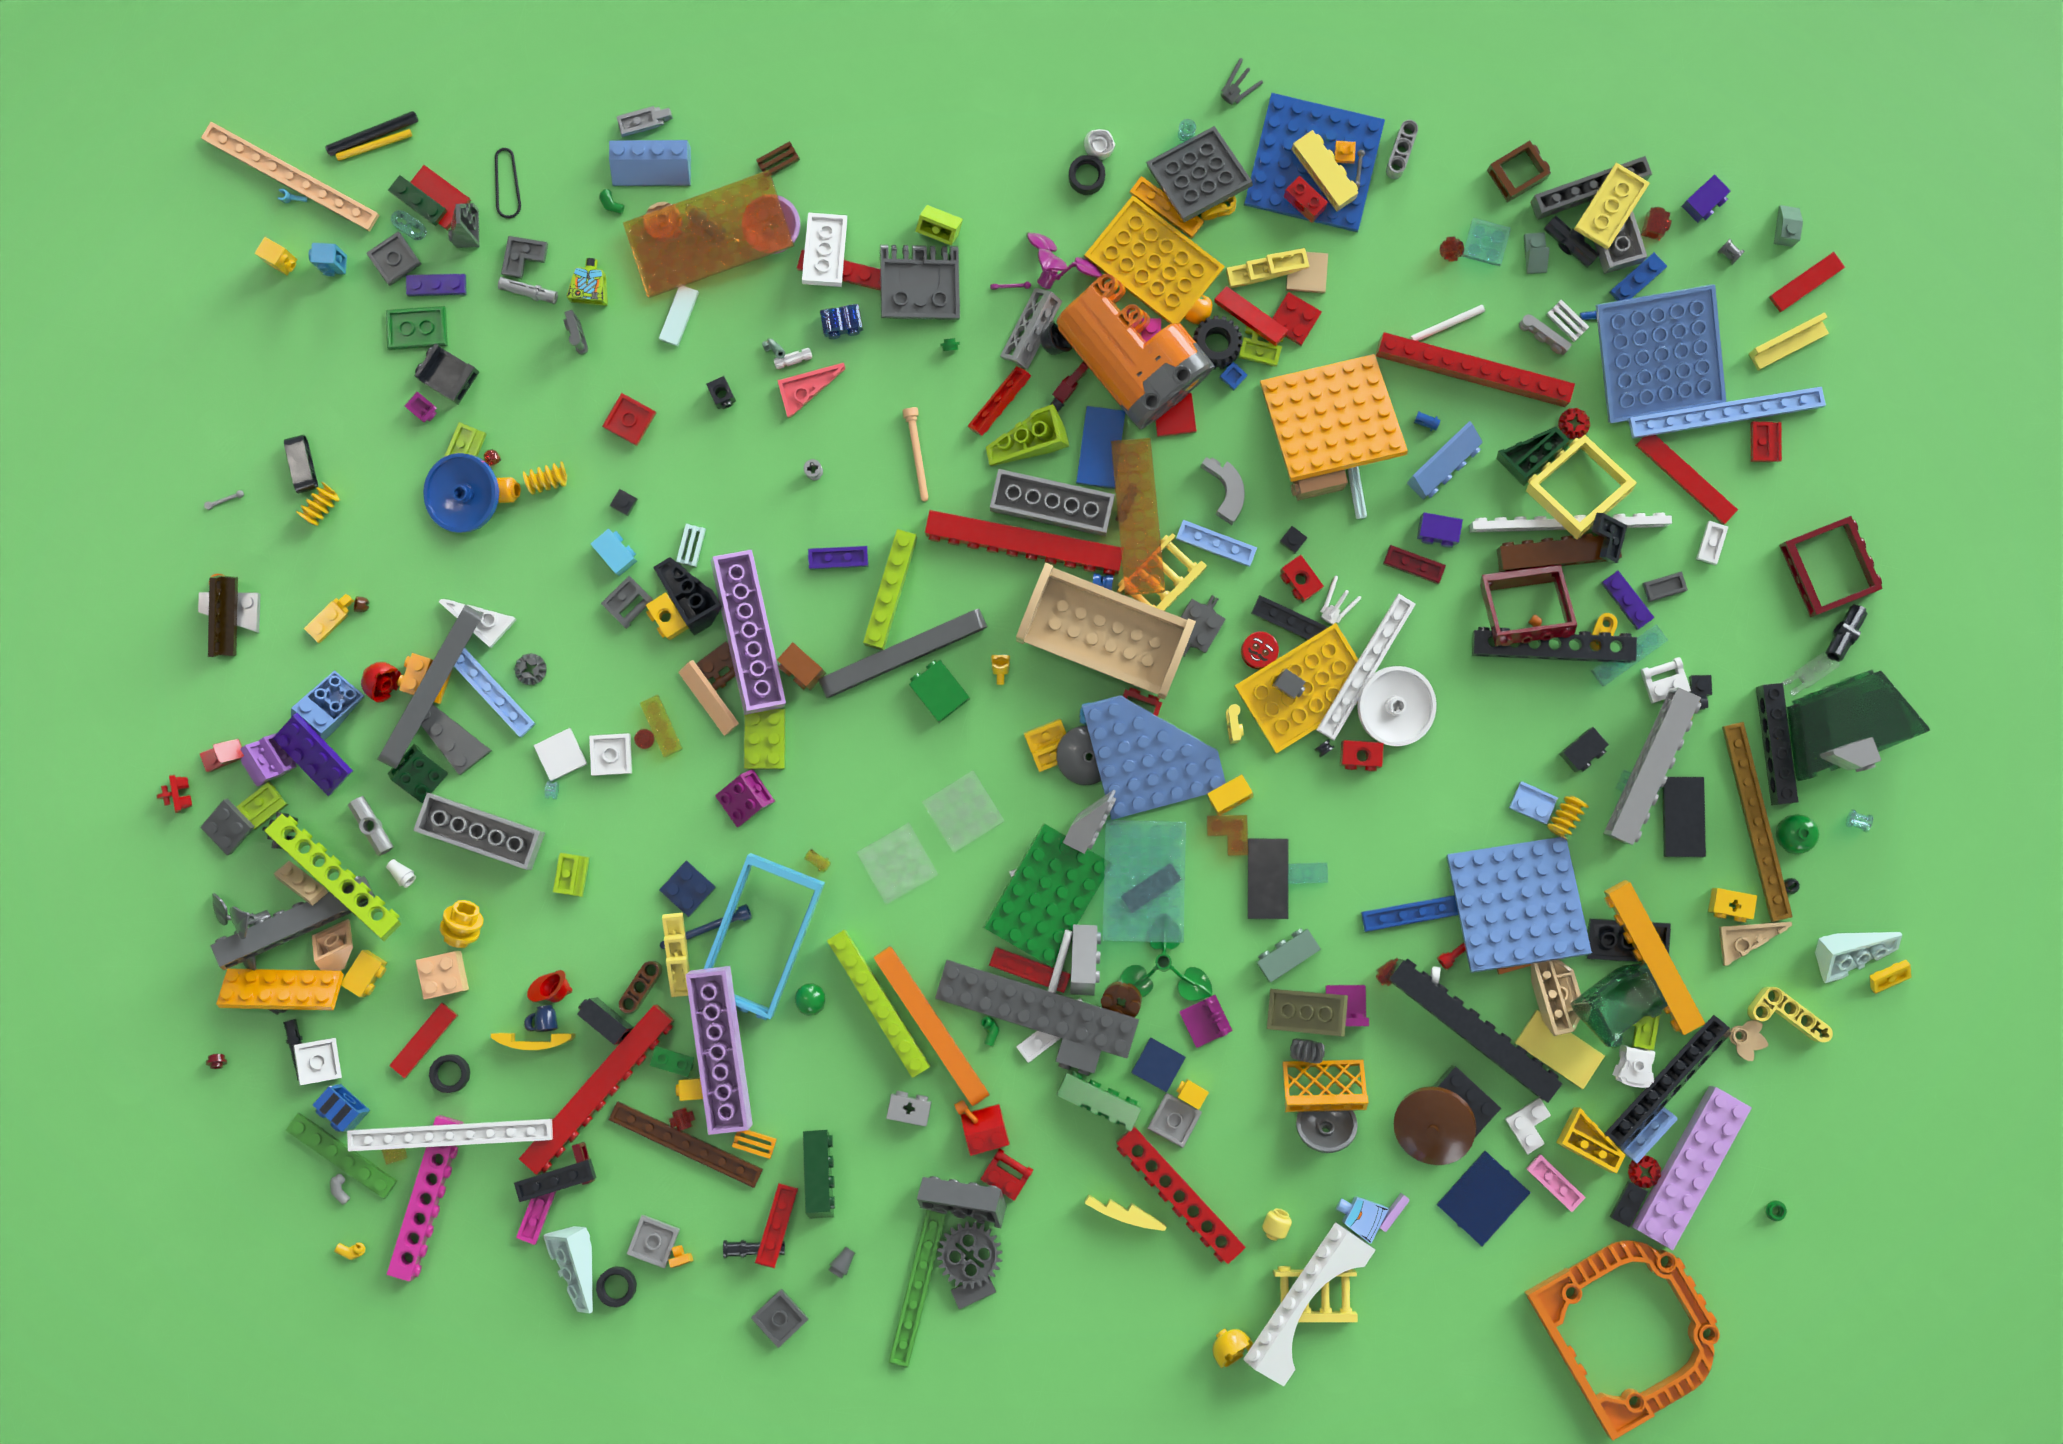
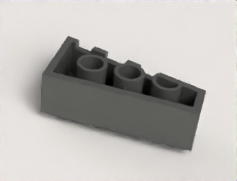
M935 1176L922 1178L917 1196L920 1208L942 1214H947L950 1211L958 1218L964 1219L969 1216L981 1224H984L985 1221L995 1223L994 1227L1000 1229L1007 1207L1001 1189L996 1186L984 1187L973 1182L965 1184L954 1179L946 1181Z

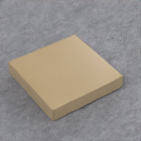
M1306 252L1309 268L1288 274L1286 291L1325 293L1328 253Z

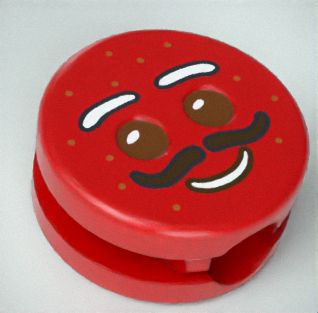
M1266 632L1250 634L1241 647L1243 661L1249 667L1257 670L1275 661L1279 653L1276 639Z

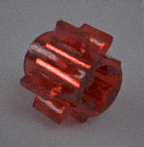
M1455 236L1446 237V241H1443L1440 245L1441 256L1444 259H1448L1449 262L1458 261V257H1461L1464 253L1463 242L1460 239H1456Z
M685 1107L673 1111V1117L669 1119L671 1128L677 1127V1130L681 1131L692 1127L691 1121L695 1120L693 1111L688 1112Z

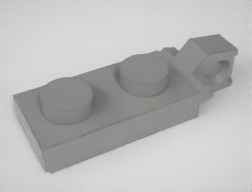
M654 106L617 116L622 137L664 125L665 121L673 119L670 108L660 110L659 107L654 108Z

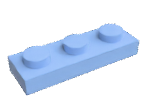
M1663 1107L1623 1153L1638 1163L1678 1118Z

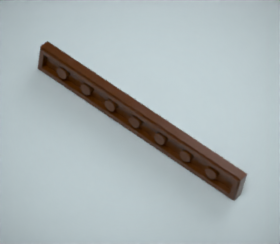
M617 1101L609 1118L610 1121L752 1188H755L763 1171V1168L622 1102Z

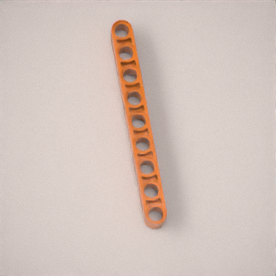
M889 946L874 956L876 963L970 1104L975 1106L988 1097L990 1094L892 947Z

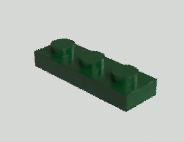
M401 175L398 176L388 189L391 194L435 226L447 213L446 208Z

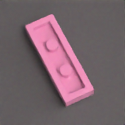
M1539 1154L1526 1168L1570 1212H1573L1586 1198L1542 1155Z

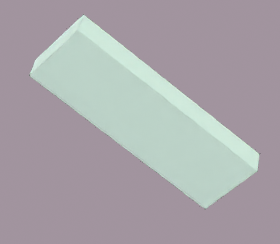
M679 285L659 337L661 341L679 346L699 294L697 290Z

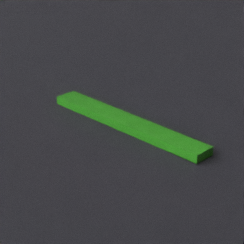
M926 1210L888 1363L907 1368L909 1366L946 1214Z

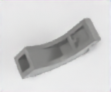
M1206 457L1201 464V468L1219 479L1226 493L1225 500L1217 510L1216 515L1233 525L1244 503L1245 491L1243 481L1238 471L1229 462H1226L1222 468L1219 461Z

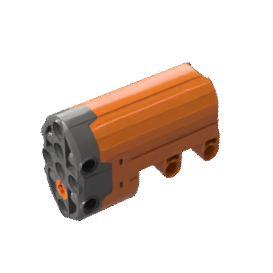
M1103 274L1062 311L1056 323L1058 324L1059 332L1133 423L1141 430L1182 401L1188 393L1210 374L1215 366L1180 323H1171L1146 342L1139 333L1149 325V315L1134 304H1130L1120 311L1115 303L1125 295V286L1111 274ZM1118 286H1120L1119 292L1114 294L1118 289Z

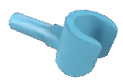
M279 189V192L285 194L283 198L278 197V199L284 203H289L291 200L303 202L308 200L307 197L296 196L285 189Z

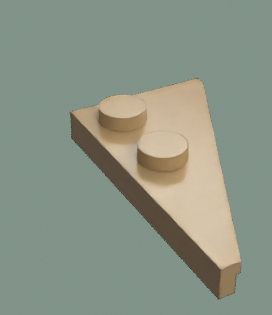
M1792 922L1719 927L1723 966L1730 965L1731 962L1768 942L1769 939L1783 933L1792 926Z

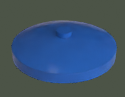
M464 453L450 454L437 461L430 469L424 483V503L430 517L440 527L452 532H472L484 526L493 516L499 500L498 482L490 466L477 456Z

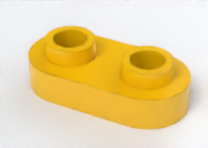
M1611 613L1602 614L1598 617L1591 635L1609 632L1611 636H1614L1618 624L1617 618ZM1603 621H1608L1609 627H1605ZM1590 642V647L1594 651H1599V645L1596 642Z

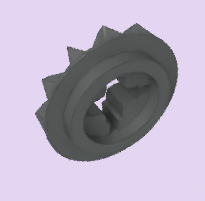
M530 653L522 655L521 658L516 660L514 670L519 681L526 685H535L543 680L547 667L545 661L539 655ZM527 663L531 666L535 665L533 669L534 676L529 672L525 673Z

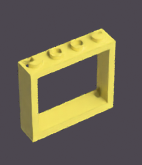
M1586 435L1580 439L1576 438L1573 440L1567 451L1562 450L1555 457L1556 460L1552 464L1548 462L1541 469L1542 472L1539 475L1534 474L1528 480L1529 485L1526 489V492L1576 539H1579L1593 526L1596 513L1607 514L1629 495L1637 484ZM1580 449L1588 454L1621 485L1620 488L1581 522L1576 520L1539 485Z

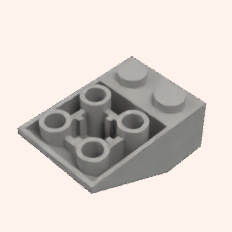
M1112 790L1078 813L1063 843L1084 854L1087 848L1092 849L1116 801V798L1113 797L1116 791Z

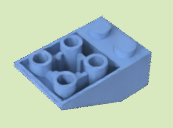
M334 670L291 708V717L298 713L325 740L340 726L363 699L364 695Z

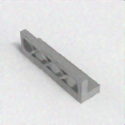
M1035 288L1000 357L1015 362L1023 369H1028L1041 344V333L1053 321L1062 300L1051 291ZM1039 295H1043L1041 300L1038 303H1036ZM1034 313L1032 318L1027 321L1028 316ZM1025 330L1023 335L1021 337H1018L1020 332ZM1016 347L1013 355H1009L1011 349Z

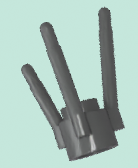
M1242 58L1239 59L1226 85L1221 90V97L1231 105L1234 102L1238 104L1241 99L1263 84L1261 80L1241 95L1239 94L1241 90L1238 86L1250 71V68H1247L1236 83H1232L1243 61Z

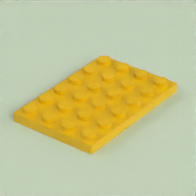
M1135 196L1128 200L1084 255L1087 260L1105 274H1111L1124 284L1128 292L1170 324L1182 322L1196 300L1202 297L1225 268L1223 264Z
M1334 623L1234 685L1271 747L1275 753H1278L1318 728L1357 663L1358 658L1338 625ZM1283 669H1288L1306 681L1303 685L1305 690L1300 697L1296 696L1294 699H1291L1272 686Z

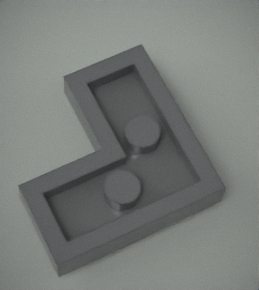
M508 236L501 274L522 279L526 260L545 263L548 243Z

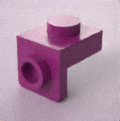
M417 391L404 405L423 422L426 420L430 422L437 414L435 412L437 407Z

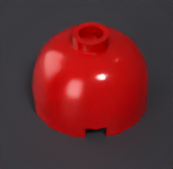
M376 662L363 671L361 687L364 693L375 702H384L391 697L390 693L393 689L397 691L399 688L397 685L398 679L402 674L396 667L387 662Z

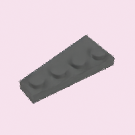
M432 704L421 726L456 772L462 775L492 750Z

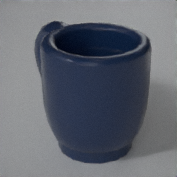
M552 1005L536 1007L535 1013L528 1015L524 1021L525 1029L530 1032H547L558 1029L557 1016ZM533 1017H535V1027L532 1026Z

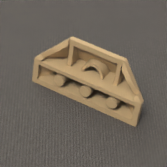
M1559 959L1532 963L1531 983L1543 1022L1553 1036L1574 1032L1585 1011L1574 970Z

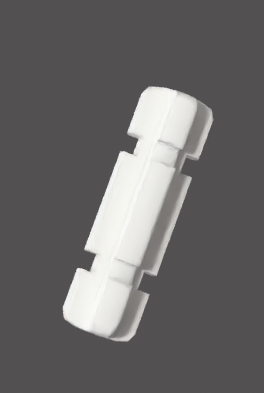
M809 348L802 349V352L796 351L786 354L782 359L775 358L774 364L777 369L784 368V365L790 366L802 362L803 359L805 361L812 358V354Z

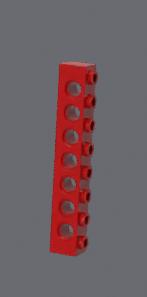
M1133 1126L1132 1131L1128 1130L1116 1141L1118 1145L1116 1149L1123 1157L1128 1155L1132 1160L1130 1163L1137 1172L1141 1170L1146 1175L1144 1180L1151 1187L1155 1185L1160 1190L1158 1195L1165 1202L1169 1200L1174 1205L1171 1209L1179 1218L1182 1215L1186 1218L1188 1222L1185 1224L1193 1233L1197 1230L1202 1236L1199 1238L1207 1248L1211 1246L1216 1251L1213 1255L1221 1263L1225 1261L1229 1264L1246 1248L1135 1126ZM1136 1145H1140L1143 1148V1153L1139 1156L1132 1154V1148ZM1150 1160L1157 1163V1167L1153 1171H1149L1145 1167L1146 1163ZM1164 1175L1171 1178V1182L1167 1186H1162L1159 1183L1160 1178ZM1179 1190L1183 1191L1185 1194L1183 1200L1176 1201L1173 1198L1174 1193ZM1190 1206L1198 1207V1213L1195 1216L1187 1214ZM1204 1221L1212 1223V1228L1209 1231L1201 1229ZM1224 1236L1226 1243L1223 1246H1217L1215 1244L1217 1237Z

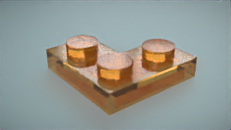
M1247 815L1207 816V836H1227L1228 856L1248 855Z

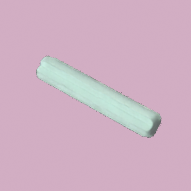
M1357 466L1347 470L1356 519H1364L1367 517L1359 467Z

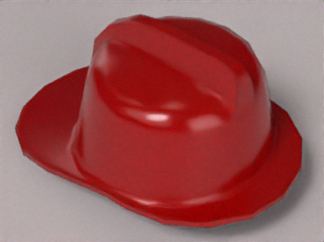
M558 970L542 975L534 980L527 991V997L532 1002L548 1000L557 1003L566 995L571 994L573 990L565 978V972Z

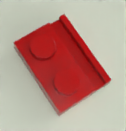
M1751 422V462H1781L1782 422Z

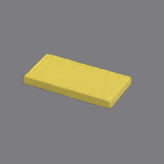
M1615 163L1574 230L1608 250L1650 183L1620 164Z
M1538 1010L1534 1012L1515 1041L1516 1045L1524 1048L1529 1054L1581 1089L1585 1088L1605 1055L1572 1033L1553 1036L1543 1022L1541 1013Z

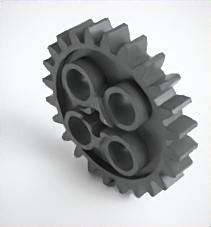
M966 1222L965 1228H962L959 1223L957 1224V1231L951 1227L952 1234L945 1233L944 1236L947 1240L940 1241L944 1247L937 1249V1251L942 1253V1256L937 1257V1260H943V1263L938 1267H945L946 1270L942 1275L949 1274V1282L955 1279V1286L962 1282L963 1289L967 1287V1284H970L971 1289H974L975 1283L982 1287V1280L989 1283V1275L996 1277L993 1270H1000L996 1263L1003 1261L997 1258L999 1254L1003 1253V1251L997 1250L1001 1243L994 1242L997 1235L991 1237L990 1233L992 1230L989 1229L985 1232V1225L983 1224L978 1229L977 1222H974L972 1227ZM966 1235H971L974 1238V1243L970 1247L965 1246L963 1243V1238ZM956 1243H959L969 1252L973 1250V1256L983 1263L984 1267L981 1268L972 1259L967 1261L965 1259L967 1255L956 1246ZM982 1248H987L990 1252V1256L986 1260H982L979 1257V1251ZM953 1251H958L961 1254V1259L957 1263L952 1262L950 1259ZM973 1264L976 1266L977 1272L974 1276H969L966 1273L967 1265Z

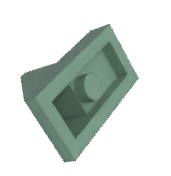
M1545 233L1525 234L1524 246L1527 274L1546 273L1549 247H1546Z

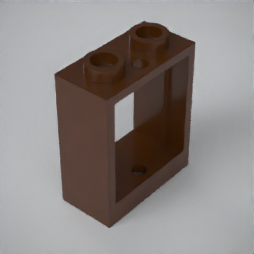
M1531 141L1526 142L1491 163L1487 169V172L1507 203L1543 182L1551 174L1549 164L1543 161L1538 147L1535 144L1533 145ZM1526 151L1540 174L1515 188L1501 166Z

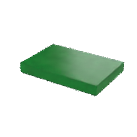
M445 306L386 310L387 348L389 350L433 347L434 344L448 346Z

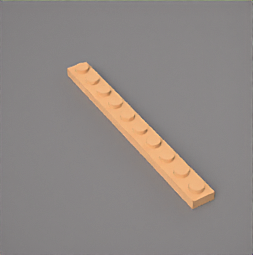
M210 122L201 137L205 142L369 232L380 216L370 208L213 122Z

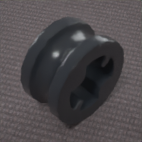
M1328 739L1314 750L1320 753L1319 757H1322L1332 750L1334 745H1330V740Z

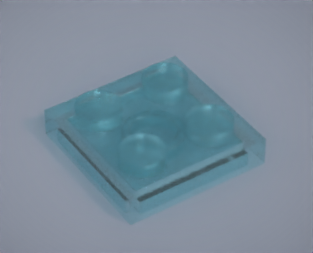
M1473 218L1462 257L1500 267L1511 228Z

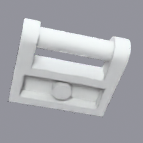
M1680 657L1673 659L1672 662L1650 669L1648 667L1641 669V675L1651 704L1664 700L1670 688L1679 687L1688 692L1691 691ZM1675 669L1677 675L1652 682L1651 676Z

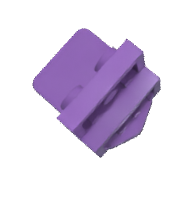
M277 733L265 736L259 741L247 744L240 749L244 754L241 762L256 786L264 785L270 780L281 777L297 767L296 762L273 739Z

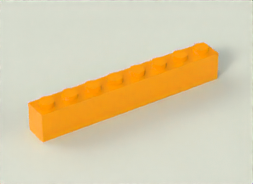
M1624 880L1605 890L1604 892L1607 896L1604 898L1610 909L1613 907L1616 913L1614 918L1619 926H1623L1625 930L1623 935L1629 944L1632 943L1635 949L1632 952L1637 961L1642 962L1644 975L1647 979L1650 978L1654 984L1651 986L1653 992L1662 999V1009L1666 1014H1670L1672 1018L1670 1023L1673 1029L1686 1035L1705 1025L1706 1023L1631 882Z

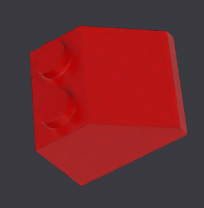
M1000 1104L971 1111L978 1119V1122L975 1124L966 1113L961 1114L970 1156L1010 1145Z

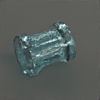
M1190 119L1181 121L1178 131V137L1181 141L1185 142L1195 136V122Z
M1852 809L1847 816L1846 825L1847 827L1854 826L1862 829L1863 832H1868L1873 823V816L1859 814L1856 810Z

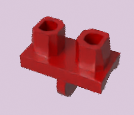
M170 775L171 792H168L167 785L161 786L162 793L156 796L157 799H163L164 806L171 805L170 798L173 797L175 813H180L181 809L192 807L191 795L179 797L178 790L189 788L188 778Z

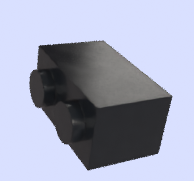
M1591 727L1559 753V755L1574 772L1579 770L1583 772L1592 765L1590 761L1593 758L1599 759L1607 752L1605 748L1609 744L1594 727Z

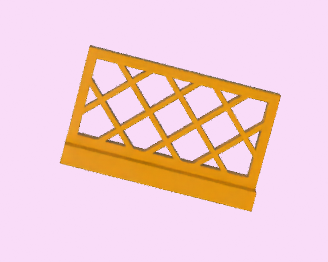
M1326 1060L1317 1064L1303 1061H1285L1282 1063L1285 1112L1367 1110L1369 1102L1366 1092L1364 1060ZM1330 1066H1336L1341 1071L1335 1078L1327 1072ZM1350 1066H1359L1360 1073L1356 1077L1347 1071ZM1287 1067H1295L1300 1071L1295 1079L1288 1074ZM1310 1067H1316L1321 1072L1314 1078L1306 1071ZM1343 1073L1352 1080L1346 1087L1338 1081ZM1303 1074L1312 1081L1306 1088L1297 1082ZM1323 1074L1332 1080L1326 1088L1317 1081ZM1334 1083L1343 1090L1339 1095H1334L1328 1090ZM1356 1083L1361 1087L1362 1094H1353L1349 1088ZM1294 1084L1302 1090L1298 1096L1289 1095V1089ZM1315 1084L1323 1091L1319 1095H1313L1308 1089Z

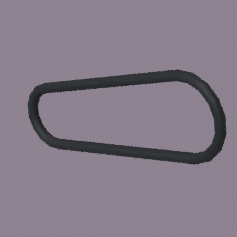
M500 148L495 154L496 209L500 216L513 218L521 210L515 159L511 149ZM501 151H508L511 154L518 199V210L510 216L502 214L499 209L498 154Z

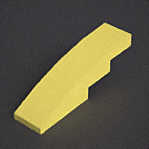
M1302 248L1270 254L1266 258L1247 261L1244 265L1227 267L1226 274L1231 289L1309 268L1306 250Z
M683 913L662 915L671 997L688 996L686 974L690 972Z
M1088 1195L1085 1199V1204L1121 1222L1165 1231L1167 1228L1165 1224L1133 1203L1126 1209L1112 1199L1106 1205L1091 1195Z

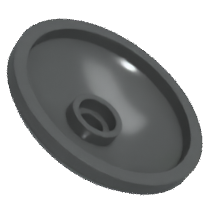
M1087 725L1071 729L1062 737L1056 751L1058 767L1068 780L1076 784H1096L1101 781ZM1087 753H1091L1092 755L1090 760H1086L1085 758Z
M1353 1110L1298 1112L1296 1128L1301 1140L1308 1147L1318 1152H1339L1353 1142L1357 1133L1358 1123ZM1322 1129H1328L1329 1132H1324Z

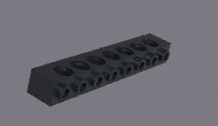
M1478 627V630L1473 631L1472 656L1634 663L1637 656V637H1632L1630 633H1620L1619 636H1611L1609 632L1591 635V632L1580 631L1579 634L1567 638H1551L1550 640H1556L1559 643L1558 649L1550 648V640H1537L1539 647L1536 649L1531 648L1529 643L1522 642L1516 648L1510 645L1492 647L1488 643V639L1493 637L1489 627ZM1500 628L1501 632L1510 630V628ZM1570 641L1578 642L1579 649L1572 650L1569 646ZM1590 642H1597L1599 644V651L1591 650ZM1613 642L1617 643L1620 647L1619 652H1613L1610 649V644Z
M1713 1015L1654 1079V1083L1636 1098L1604 1134L1623 1152L1731 1035L1730 1027Z

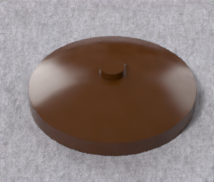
M1440 1087L1416 1089L1402 1099L1395 1112L1393 1124L1396 1138L1401 1147L1420 1162L1431 1165L1450 1164L1465 1156L1472 1147L1476 1135L1474 1114L1469 1105L1459 1095L1450 1090Z

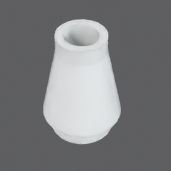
M395 859L391 860L386 866L399 886L407 888L416 879L413 870L400 864Z

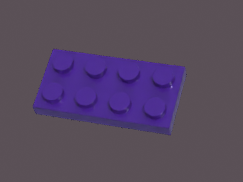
M298 713L294 714L273 737L276 743L327 796H330L353 772Z

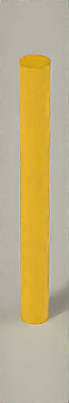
M408 129L336 153L338 161L412 137L411 130Z

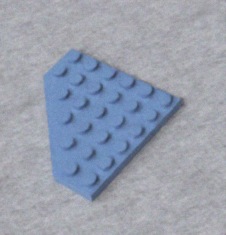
M1119 695L1082 705L1104 793L1106 795L1112 790L1116 791L1113 796L1116 798V801L1110 811L1112 820L1206 795L1226 783L1217 749L1201 742L1194 736L1157 717L1141 706L1134 704L1127 698Z

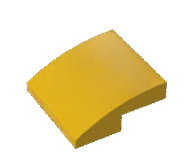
M1061 719L1023 733L1039 772L1058 765L1056 760L1057 747L1062 737L1066 734Z

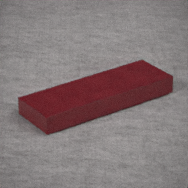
M1392 545L1389 546L1383 562L1386 566L1438 585L1446 567L1442 563Z

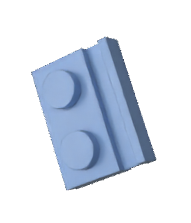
M1521 781L1509 808L1543 824H1547L1558 797Z

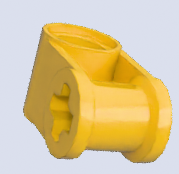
M1233 196L1201 213L1202 220H1212L1232 214L1236 209V197ZM1225 201H1228V203L1230 204L1229 207H1227V205L1224 204Z

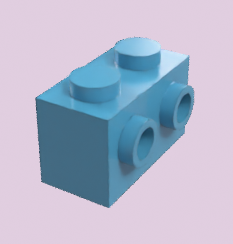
M312 243V249L309 250L308 254L309 260L323 275L335 276V274H346L347 255L336 244Z

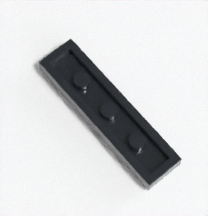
M1261 595L1258 596L1251 614L1306 640L1328 628Z
M591 1159L517 1181L514 1183L519 1202H523L596 1179V1174Z

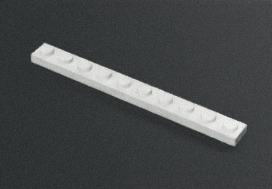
M1637 513L1633 514V517H1626L1625 514H1615L1612 517L1626 524L1627 528L1667 527L1672 524V516H1665V513H1654L1653 516ZM1586 515L1574 516L1579 522L1586 517ZM1546 516L1534 517V520H1527L1526 517H1515L1514 520L1498 517L1495 518V521H1487V518H1476L1469 525L1470 533L1566 530L1555 518L1546 519Z
M552 1119L349 1130L347 1131L348 1151L552 1140L553 1128Z

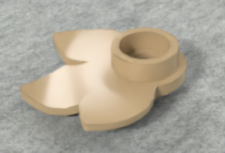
M1751 1020L1747 1021L1743 1026H1734L1729 1036L1730 1041L1736 1045L1737 1054L1748 1061L1754 1060V1050H1760L1768 1046L1765 1037L1759 1033L1763 1024L1758 1021ZM1737 1032H1740L1742 1035L1740 1039L1736 1038Z

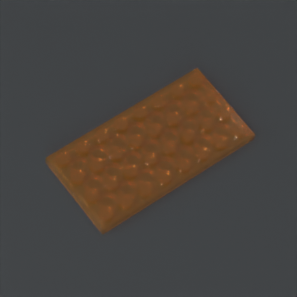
M769 170L623 222L648 298L794 247Z

